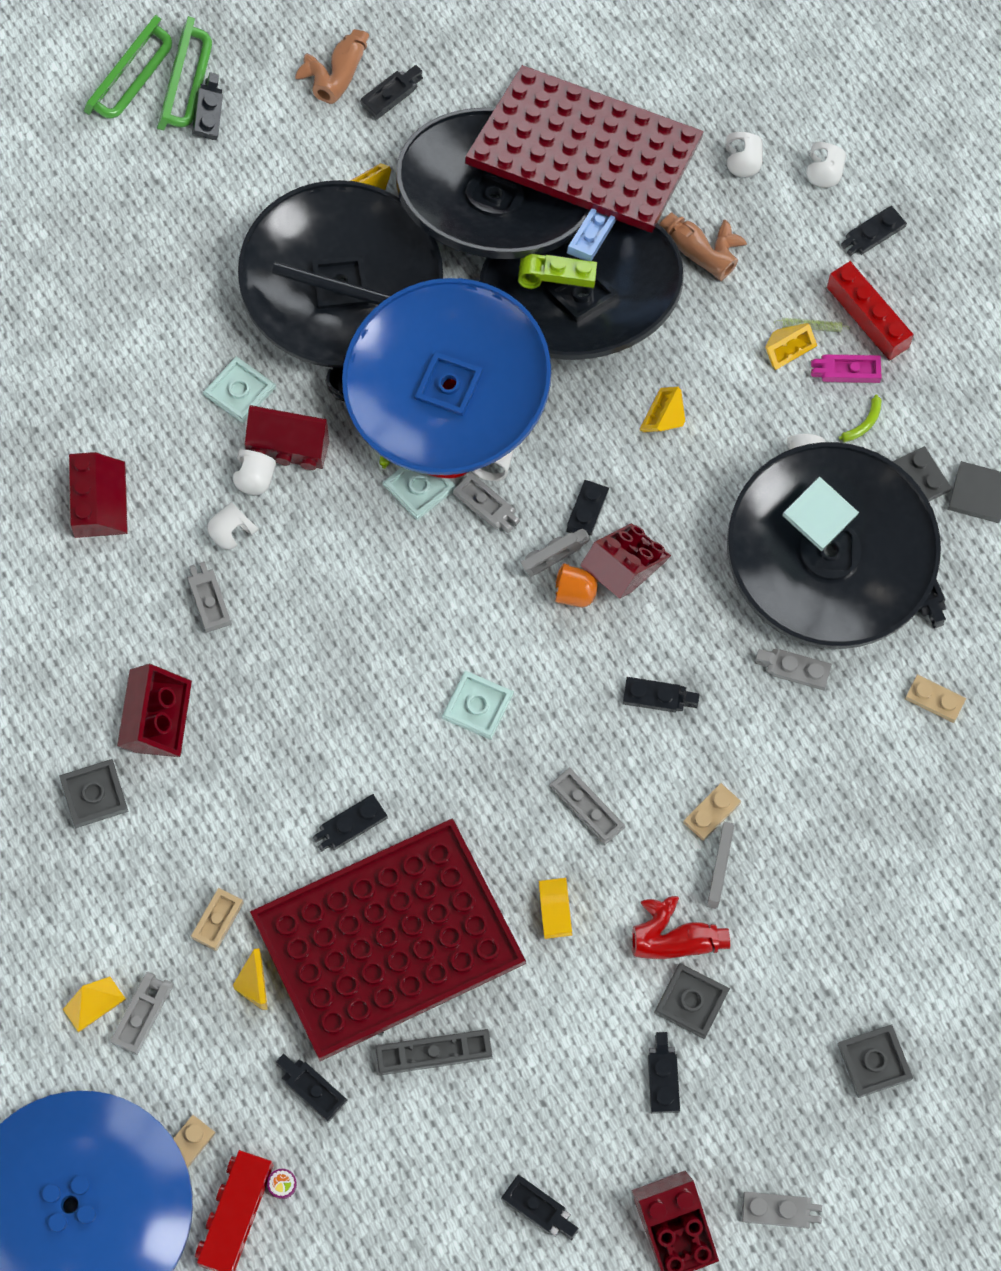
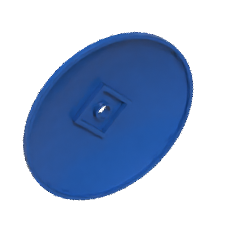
M444 278L420 282L393 294L379 304L364 319L348 347L343 365L342 382L345 404L350 418L359 434L373 450L393 464L411 471L431 475H452L486 467L509 454L531 433L544 411L551 387L552 373L550 355L544 335L533 316L520 302L504 291L486 283L462 278ZM448 379H453L457 382L456 386L450 390L444 389L442 385Z
M69 1091L38 1099L20 1108L0 1123V1271H174L189 1237L193 1214V1191L189 1171L178 1145L165 1127L150 1113L140 1106L112 1094L97 1091ZM70 1197L77 1198V1210L73 1213H65L63 1209L65 1200Z

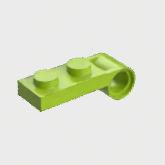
M530 254L525 258H521L518 282L521 286L528 289L539 287L541 281L594 288L597 262Z

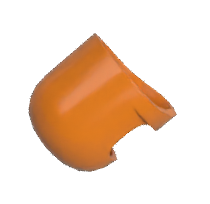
M563 563L557 574L556 588H558V592L556 591L555 602L580 608L587 607L595 599L598 581L586 570Z

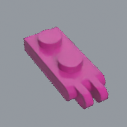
M825 354L821 356V359L811 360V367L813 368L811 376L822 377L823 382L880 383L882 379L881 355Z

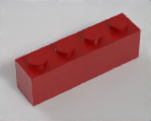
M851 261L830 273L827 289L889 361L910 348L914 334Z
M241 1150L238 1151L236 1157H231L226 1173L230 1174L226 1185L221 1184L217 1193L216 1201L219 1202L216 1213L211 1212L205 1229L209 1230L206 1240L199 1242L195 1253V1258H198L197 1264L199 1267L211 1271H236L267 1186L268 1177L274 1166L271 1160Z

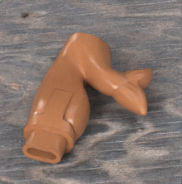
M354 29L350 35L343 37V40L336 45L332 53L331 75L328 74L324 65L318 62L314 56L306 53L304 55V64L297 70L295 78L303 79L314 75L312 91L315 97L329 104L335 103L343 95L354 76L364 50L367 48L366 41L369 38V34L365 31Z
M671 212L659 224L672 237L678 249L686 257L710 272L720 281H723L735 269L738 263V259L729 251V247L747 245L744 238L737 234H732L731 226L727 220L722 222L714 250L703 231L691 221H685V218L682 216L678 218Z

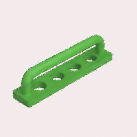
M155 15L101 83L87 101L84 108L85 113L90 115L95 110L105 118H116L129 105L172 48L170 35L159 26L162 20L160 17ZM154 34L162 40V46L113 108H107L100 101Z
M190 16L187 17L182 29L157 129L163 131L167 124L176 127H187L192 123L196 93L199 90L200 84H203L212 49L210 35L202 29L193 27L195 18ZM193 36L200 39L203 45L184 117H177L171 115V110L190 37Z

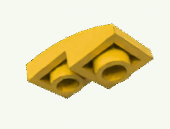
M558 878L539 881L544 938L573 936L567 879Z

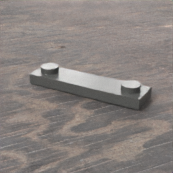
M488 1029L375 1046L379 1076L493 1059Z

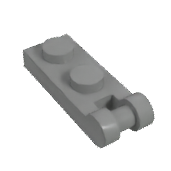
M146 972L111 1039V1043L138 1055L174 984L168 980H158L156 975ZM150 988L157 991L155 998L147 995Z

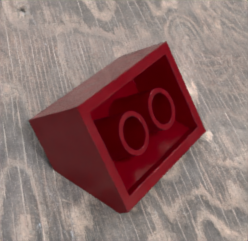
M253 405L249 406L245 450L265 454L273 458L276 463L284 466L292 463L301 465L306 470L323 469L330 442L327 419Z
M97 452L69 454L70 521L74 537L128 534L125 461Z
M150 663L130 669L117 746L139 754L181 757L192 680Z

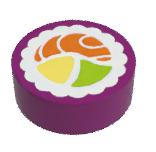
M277 1169L268 1177L267 1187L273 1197L287 1199L295 1193L297 1181L291 1171Z

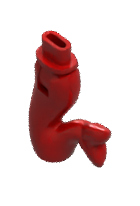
M678 896L668 897L663 902L655 899L641 901V905L653 918L645 923L633 926L632 949L635 957L671 959L707 954L712 951L717 953L718 949H730L729 929L717 928L716 924L709 925L701 922H691L680 925L674 930L661 935L675 911L679 900Z

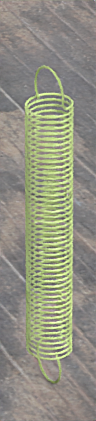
M782 318V320H776V321H783V325L786 327L783 318ZM785 318L787 325L790 327L788 318ZM790 318V322L794 326L793 319ZM812 320L814 327L818 330L815 320ZM817 320L819 328L824 331L820 326V321ZM821 321L823 328L828 331L824 326V321ZM826 321V325H827L828 329H829L830 331H832V330L830 329V327H829V322ZM830 321L832 329L836 331L833 327L834 323ZM835 322V326H836L837 330H838L839 332H841V331L839 330L838 326H837L838 323Z

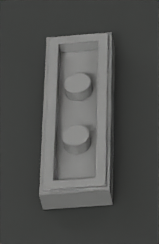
M570 767L549 784V787L604 845L625 828L621 820Z
M725 821L723 823L707 907L716 909L720 903L735 826L733 825L734 823Z

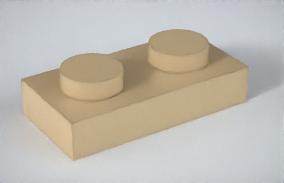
M917 674L905 700L954 723L966 698Z
M720 783L692 811L683 823L704 841L741 804V800Z
M218 888L193 931L191 938L217 951L244 901Z
M194 1115L189 1118L173 1138L185 1159L187 1168L216 1134L215 1131Z

